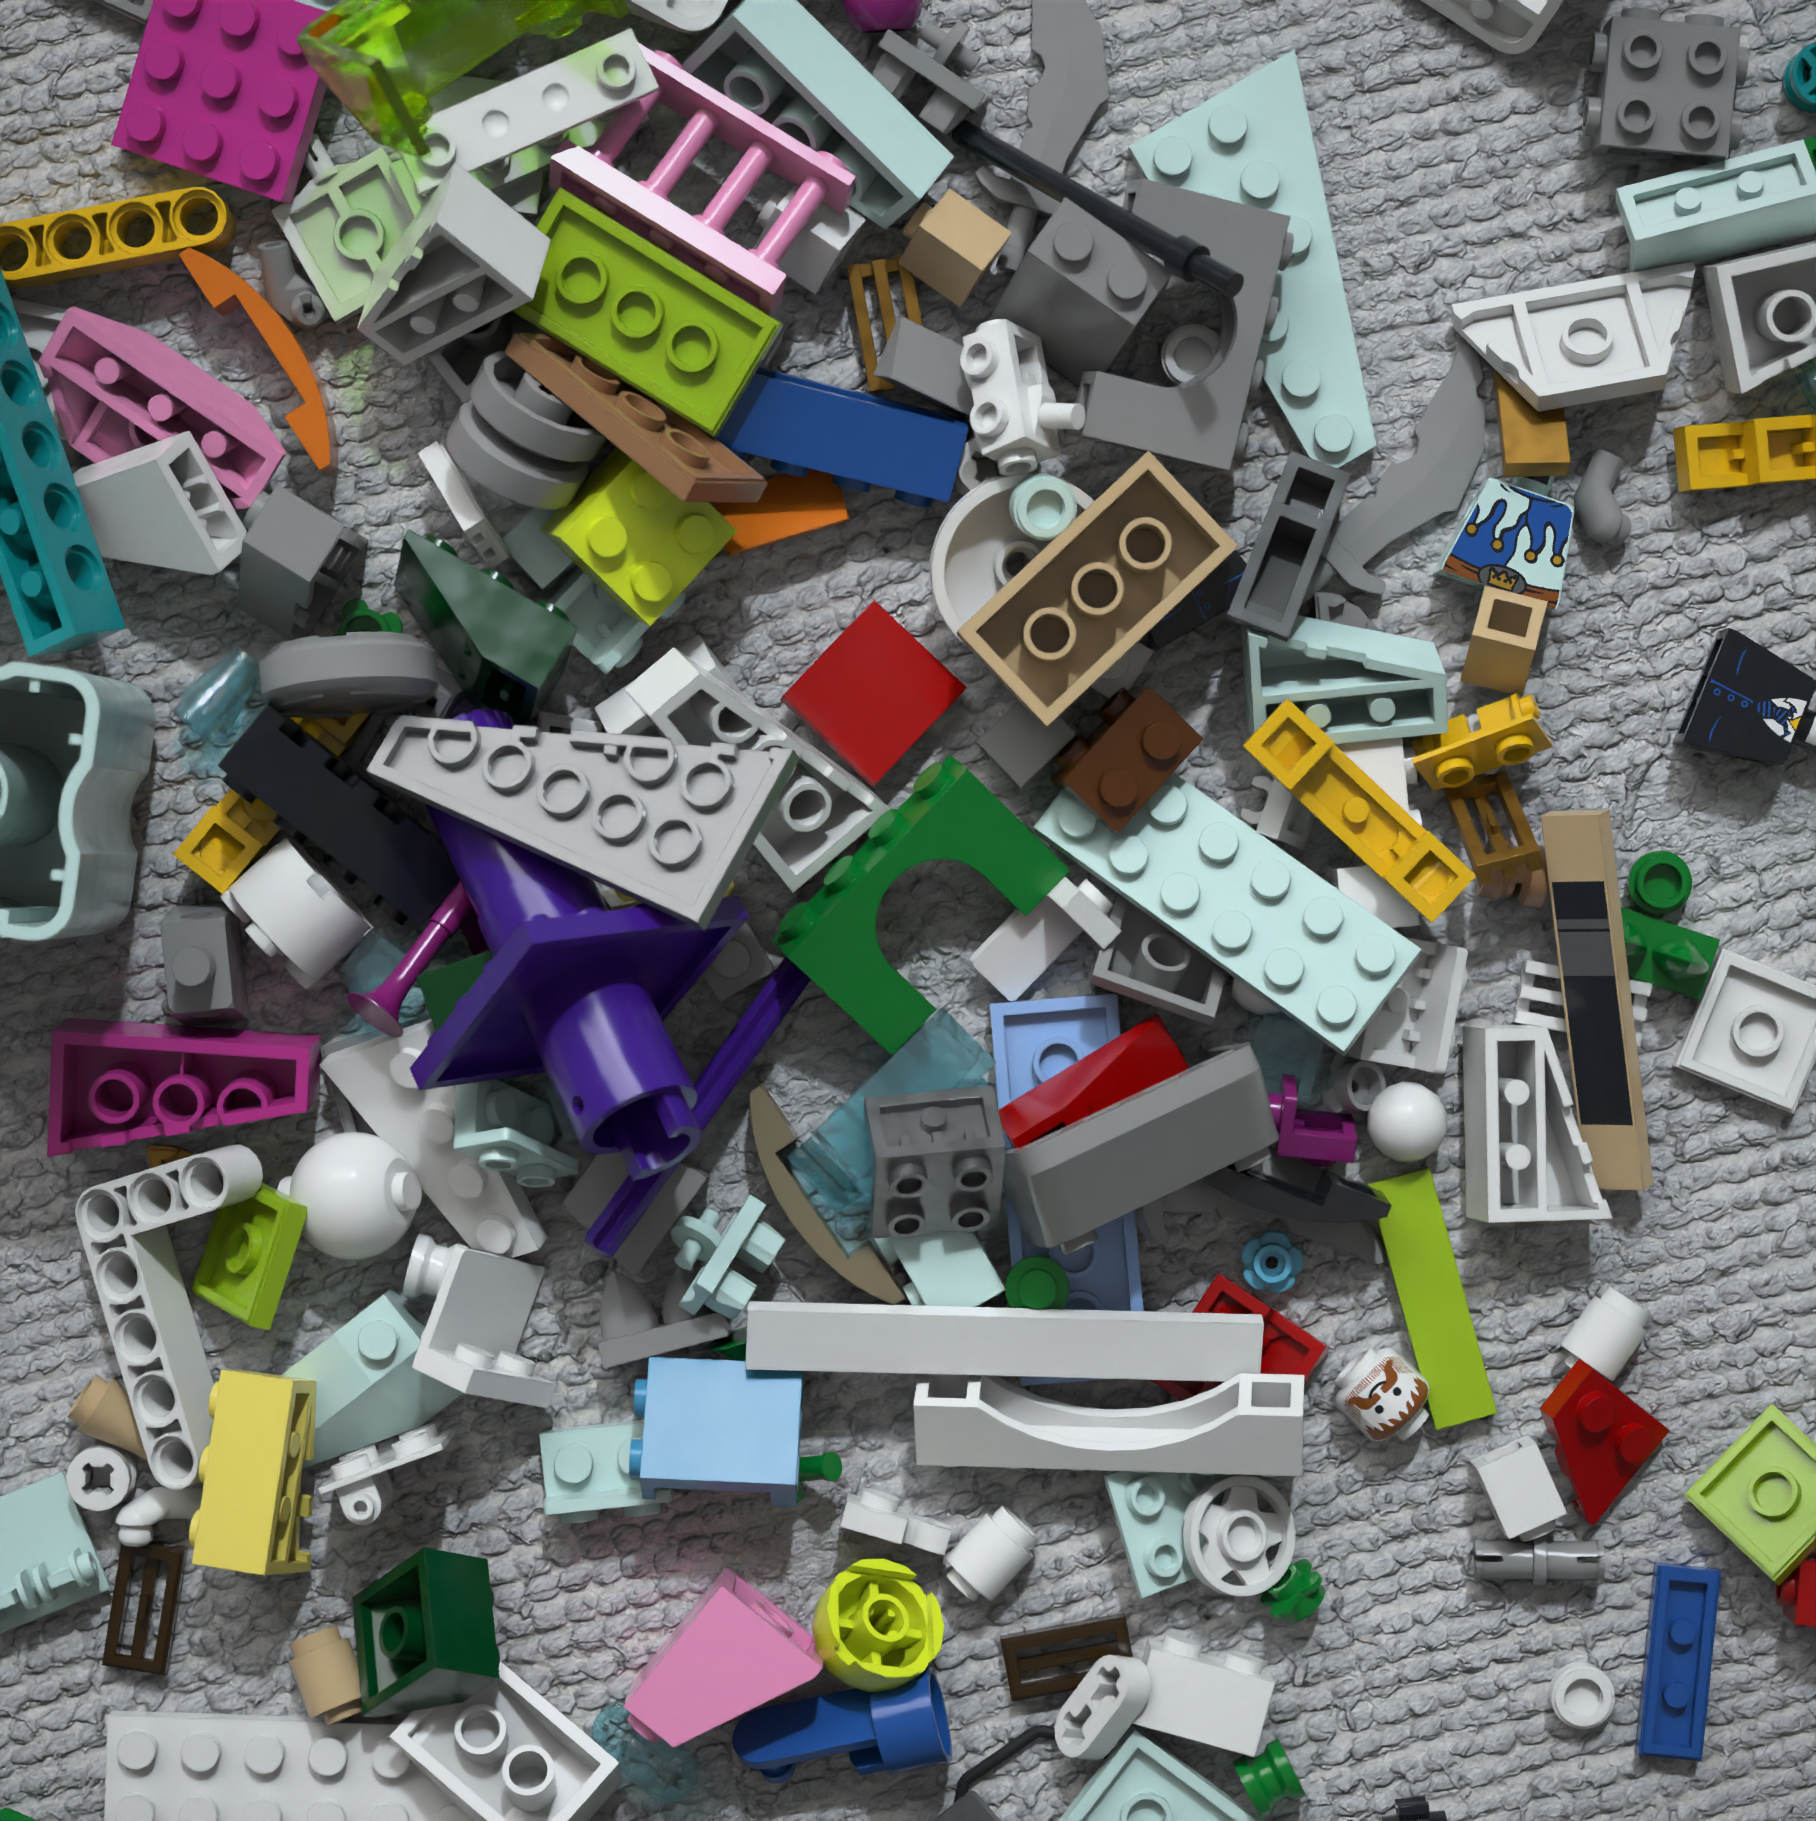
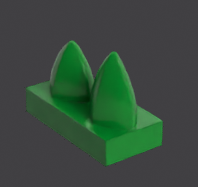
M1621 907L1629 978L1651 983L1653 986L1700 1000L1720 939Z

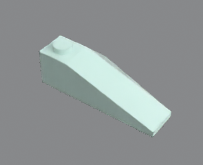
M394 1287L390 1288L281 1375L316 1381L314 1458L310 1461L303 1460L302 1469L421 1427L463 1393L411 1368L425 1326Z

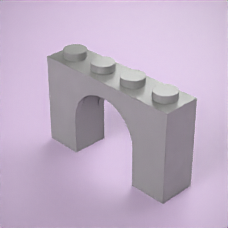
M1143 178L1128 181L1122 205L1124 209L1176 238L1186 235L1206 246L1210 250L1212 258L1242 274L1244 283L1241 291L1233 298H1228L1213 289L1220 305L1222 331L1215 354L1199 374L1177 386L1161 387L1100 371H1083L1076 403L1084 407L1086 419L1081 429L1069 430V435L1143 453L1149 450L1152 455L1213 470L1230 471L1232 460L1238 461L1241 458L1248 438V424L1242 422L1247 397L1253 398L1256 395L1263 375V360L1257 359L1262 334L1268 335L1271 332L1277 317L1279 300L1278 297L1272 296L1277 271H1284L1292 254L1294 236L1292 233L1287 232L1291 216Z

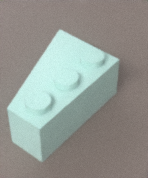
M1299 615L1296 617L1287 642L1241 624L1246 720L1251 735L1286 698L1335 742L1334 744L1448 733L1446 673L1434 642Z

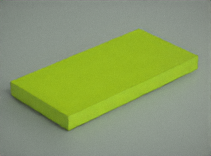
M559 187L536 227L551 241L534 298L511 311L712 436H718L784 324L572 192Z

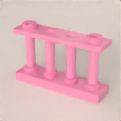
M639 43L658 83L659 90L620 107L592 147L580 148L565 138L551 157L548 187L556 192L559 187L567 189L772 316L782 301L787 274L780 271L778 263L821 202L841 214L845 212L850 204L856 176L848 172L845 164L836 156L825 151L816 152L685 72L682 65L670 54L661 50L651 51ZM659 101L690 121L647 181L636 182L616 170L612 163L655 103ZM714 135L742 152L744 156L702 215L691 216L671 204L668 195L710 136ZM766 168L799 187V189L757 249L746 250L725 237L722 230Z

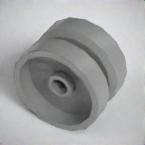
M505 351L494 352L484 359L471 385V400L460 407L447 432L446 447L454 461L471 478L494 493L526 506L544 510L564 509L575 501L588 476V461L600 453L607 438L505 354Z

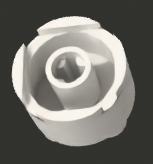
M286 836L233 883L220 898L245 924L251 919L253 920L245 929L248 935L271 958L276 953L282 957L286 955L287 958L282 962L283 966L305 989L309 990L359 944L374 926L354 900L333 883L328 877L330 874L295 840Z

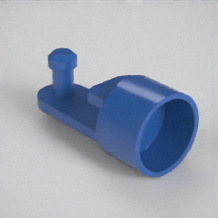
M927 1667L919 1676L896 1689L867 1692L854 1688L754 1710L738 1722L732 1735V1745L739 1760L750 1768L760 1769L764 1779L773 1784L783 1783L790 1779L795 1772V1763L849 1752L851 1764L860 1776L885 1770L892 1775L949 1763L952 1760V1743L946 1707L937 1676L932 1667Z

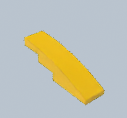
M1816 414L1757 418L1732 423L1690 425L1673 429L1679 493L1816 481Z

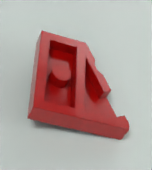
M1580 1358L1539 1408L1547 1432L1555 1438L1556 1447L1554 1452L1560 1470L1570 1479L1576 1499L1571 1501L1574 1510L1593 1526L1670 1431Z

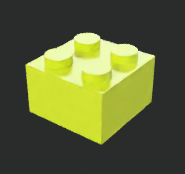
M618 447L585 480L575 501L564 509H558L540 528L629 617L649 626L655 622L738 532L709 502H683Z

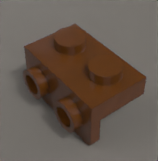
M1150 686L1134 687L1130 691H1127L1124 687L1117 690L1099 709L1097 715L1103 721L1087 739L1081 734L1077 735L1062 749L1054 760L1060 768L1051 777L1050 781L1058 789H1066L1111 833H1119L1204 739Z

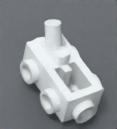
M995 319L980 324L976 328V332L963 337L964 348L960 355V364L964 370L967 385L972 391L974 402L970 413V424L974 430L977 444L982 450V455L998 462L1000 474L1004 476L1028 474L1037 468V463L1061 453L1057 429H1081L1086 419L1085 409L1079 403H1056L1054 391L1048 382L1040 336L1006 319Z

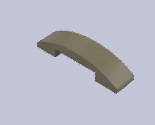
M763 1082L750 1091V1116L758 1155L767 1180L791 1223L811 1248L848 1281L874 1297L895 1305L905 1298V1292L871 1241H866L848 1253L790 1169L779 1150L794 1141L798 1134Z

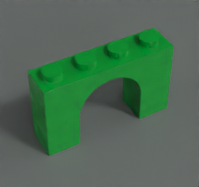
M951 755L942 763L936 762L930 765L920 774L913 786L915 792L897 810L890 809L875 821L869 830L867 842L853 856L847 855L841 858L829 869L824 878L825 885L808 903L801 902L784 916L779 925L780 932L772 939L800 970L892 1056L937 1010L885 959L879 947L876 935V917L880 902L892 882L907 869L925 861L935 859L960 861L975 868L1005 899L1024 916H1027L1070 871L1005 805Z

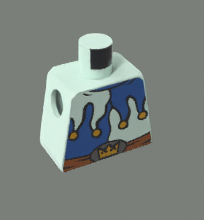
M1555 476L1514 477L1511 484L1493 478L1483 481L1439 559L1434 574L1483 591L1485 586L1545 600L1548 601L1545 612L1548 613L1556 610L1561 597L1574 517V506L1548 497Z

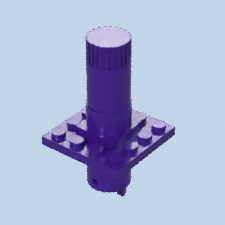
M484 709L483 711L473 710L471 713H462L452 719L473 721L476 726L513 729L515 725L509 713H502L499 709L494 711L491 709ZM425 804L475 910L479 929L493 959L485 964L481 976L468 993L456 1002L455 1010L439 1031L435 1032L428 1039V1045L409 1068L419 1091L547 1072L581 1147L586 1152L599 1155L620 1152L632 1180L654 1175L681 1161L697 1147L702 1138V1132L691 1111L697 1102L698 1096L663 1021L749 918L739 896L723 897L705 931L644 903H639L627 909L609 911L594 880Z

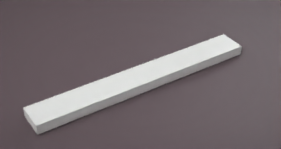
M748 1301L746 1369L1226 1382L1239 1373L1260 1374L1264 1322L1262 1314Z

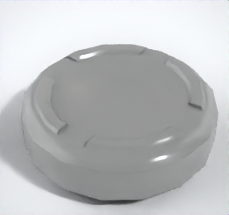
M349 632L344 636L321 638L318 635L283 642L273 647L259 662L262 701L267 705L270 704L288 717L338 719L351 718L352 714L376 713L383 715L414 709L425 704L436 692L439 685L436 651L425 641L417 639L411 634Z

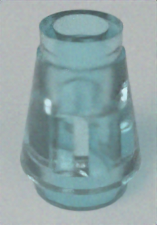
M235 647L228 656H224L177 694L181 701L172 712L186 726L210 744L214 742L220 733L227 736L258 683L260 665L245 652Z

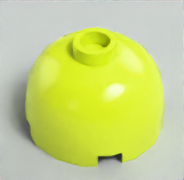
M884 1558L862 1559L839 1573L830 1582L816 1603L812 1621L815 1648L824 1660L823 1664L827 1671L843 1684L867 1692L896 1689L919 1676L941 1650L944 1622L939 1602L932 1591L926 1596L921 1587L912 1581L917 1575L908 1567Z

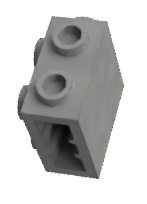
M1625 8L1621 10V16H1612L1604 25L1602 34L1593 33L1589 50V72L1598 73L1596 98L1587 97L1582 121V135L1592 136L1590 154L1707 165L1725 160L1729 156V150H1737L1741 139L1743 118L1741 111H1733L1735 86L1744 85L1749 62L1748 48L1739 47L1741 28L1723 26L1724 18L1709 14L1686 15L1685 23L1660 20L1659 11L1646 8Z

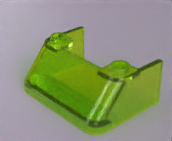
M343 0L308 24L298 34L296 41L310 66L377 144L421 158L430 152L423 135L428 129L426 123L433 115V109L428 99L523 33L532 35L546 34L549 39H558L575 31L583 22L581 16L588 11L622 18L630 12V9L625 0Z

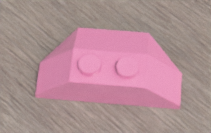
M72 306L66 311L38 360L44 378L48 379L53 403L69 445L94 463L190 430L234 509L238 510L250 508L256 497L265 490L287 454L253 404L148 332Z

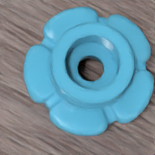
M1266 1231L1262 1234V1237L1251 1238L1244 1245L1240 1259L1245 1265L1242 1271L1243 1277L1248 1285L1258 1291L1269 1289L1273 1294L1287 1291L1295 1284L1294 1277L1303 1268V1255L1300 1248L1292 1245L1289 1236L1279 1231ZM1271 1256L1277 1258L1278 1261L1277 1266L1272 1269L1266 1266V1259Z

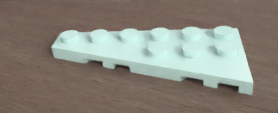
M1294 49L1129 145L1128 151L1144 179L1291 216L1287 232L1292 233L1294 236L1292 254L1284 271H1277L1272 296L1278 297L1279 300L1277 317L1271 332L1268 335L1262 334L1257 359L1263 360L1261 381L1304 455L1339 469L1377 445ZM1207 286L1211 295L1216 301L1218 307L1220 308L1218 299L1213 289Z

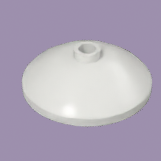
M1038 473L1003 475L980 484L964 495L953 506L937 532L930 557L929 576L931 591L943 621L962 643L964 642L957 636V630L1018 574L1007 571L1006 562L1008 557L1015 552H1023L1026 566L1053 541H1041L1027 536L1015 526L1010 516L1009 501L1014 488L1024 478ZM1062 480L1072 489L1076 497L1077 518L1094 500L1081 489Z

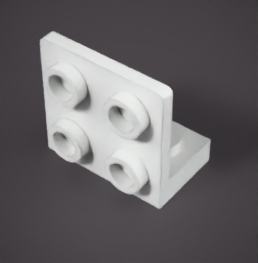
M459 1246L454 1248L448 1266L444 1271L442 1283L427 1325L421 1335L420 1344L411 1368L465 1394L548 1408L556 1384L533 1373L536 1366L535 1362L515 1354L540 1286L544 1268L528 1261Z

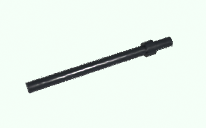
M967 120L961 122L953 130L952 140L955 144L1060 203L1065 197L1127 241L1164 261L1165 269L1188 283L1198 280L1228 298L1235 297L1241 291L1244 283L1243 275L1212 258L1210 250L1201 243L1186 235L1174 237Z

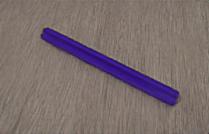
M785 956L693 1085L698 1097L691 1111L701 1132H703L811 981L787 956ZM681 1161L659 1173L642 1179L632 1180L629 1174L585 1235V1242L602 1256L607 1258L614 1256Z

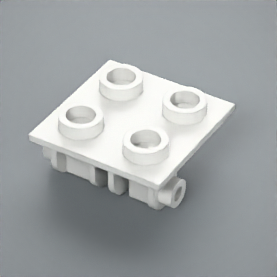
M431 1423L400 1435V1441L391 1445L392 1450L379 1455L375 1445L348 1453L339 1458V1463L330 1467L332 1474L319 1487L320 1494L335 1489L346 1518L357 1525L370 1524L377 1519L393 1497V1485L387 1470L443 1450L456 1434V1430L453 1427L438 1433L435 1423Z

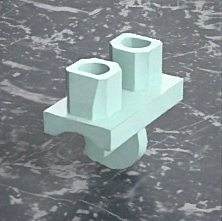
M750 1194L739 1212L732 1216L721 1235L716 1230L721 1221V1216L714 1210L705 1209L699 1219L691 1216H682L676 1220L670 1232L672 1240L680 1248L674 1259L675 1263L683 1269L690 1270L697 1259L704 1261L678 1306L693 1316L703 1304L732 1320L739 1315L757 1285L729 1268L730 1263L736 1256L763 1273L785 1241V1238L759 1219L766 1204Z

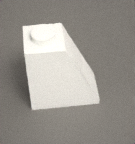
M190 430L80 468L73 474L101 557L212 575L222 571L242 551V540L247 531Z

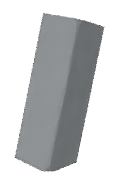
M898 316L873 375L970 421V413L974 402L972 391L967 385L964 370L960 364V355L964 346L903 316Z

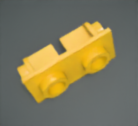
M1515 693L1507 698L1476 709L1481 729L1475 732H1471L1469 720L1465 714L1448 720V733L1422 735L1412 739V746L1416 757L1412 758L1413 765L1432 790L1437 791L1442 788H1455L1465 785L1474 776L1503 765L1521 764L1529 760L1535 753L1553 747L1552 741L1537 721V719L1541 718V714L1534 696L1530 694L1521 698L1519 693Z

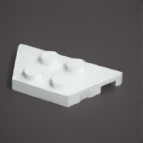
M1687 262L1452 304L1451 322L1453 328L1538 412L1663 390L1666 386L1694 286L1696 268L1694 262Z

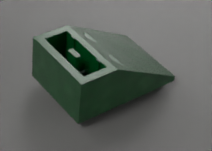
M408 529L403 538L394 582L395 588L469 701L483 710L491 709L494 711L499 709L502 713H509L515 725L531 726L564 674L578 627L570 623L568 616L557 606L546 601L534 602L515 591L511 582L500 573L489 568L479 570L458 558L456 551L445 541L431 535L422 537Z

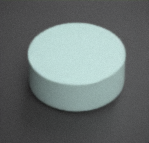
M1038 473L1024 478L1016 485L1010 497L1009 511L1013 523L1020 531L1033 539L1048 541L1055 539L1075 520L1077 501L1072 489L1064 481L1051 474Z

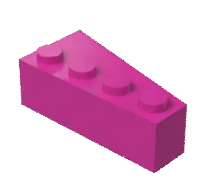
M67 1018L52 1030L47 1157L69 1154L74 1150L97 1146L103 1148L126 1144L131 1140L165 1135L166 1137L190 1133L195 1129L224 1124V1126L307 1112L319 1098L322 1035Z

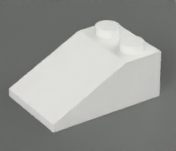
M501 1661L499 1663L500 1678L462 1703L412 1711L389 1736L390 1740L472 1821H589L623 1783L620 1763Z

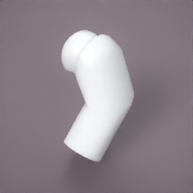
M154 1487L120 1508L115 1521L116 1524L120 1525L118 1532L119 1541L124 1546H146L153 1538L152 1524L163 1519H192L195 1512L200 1509L203 1488L171 1490L166 1487Z

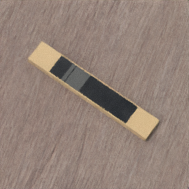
M1609 810L1550 811L1541 816L1578 1128L1582 1141L1587 1142L1593 1162H1590L1599 1189L1644 1191L1653 1185L1610 813Z

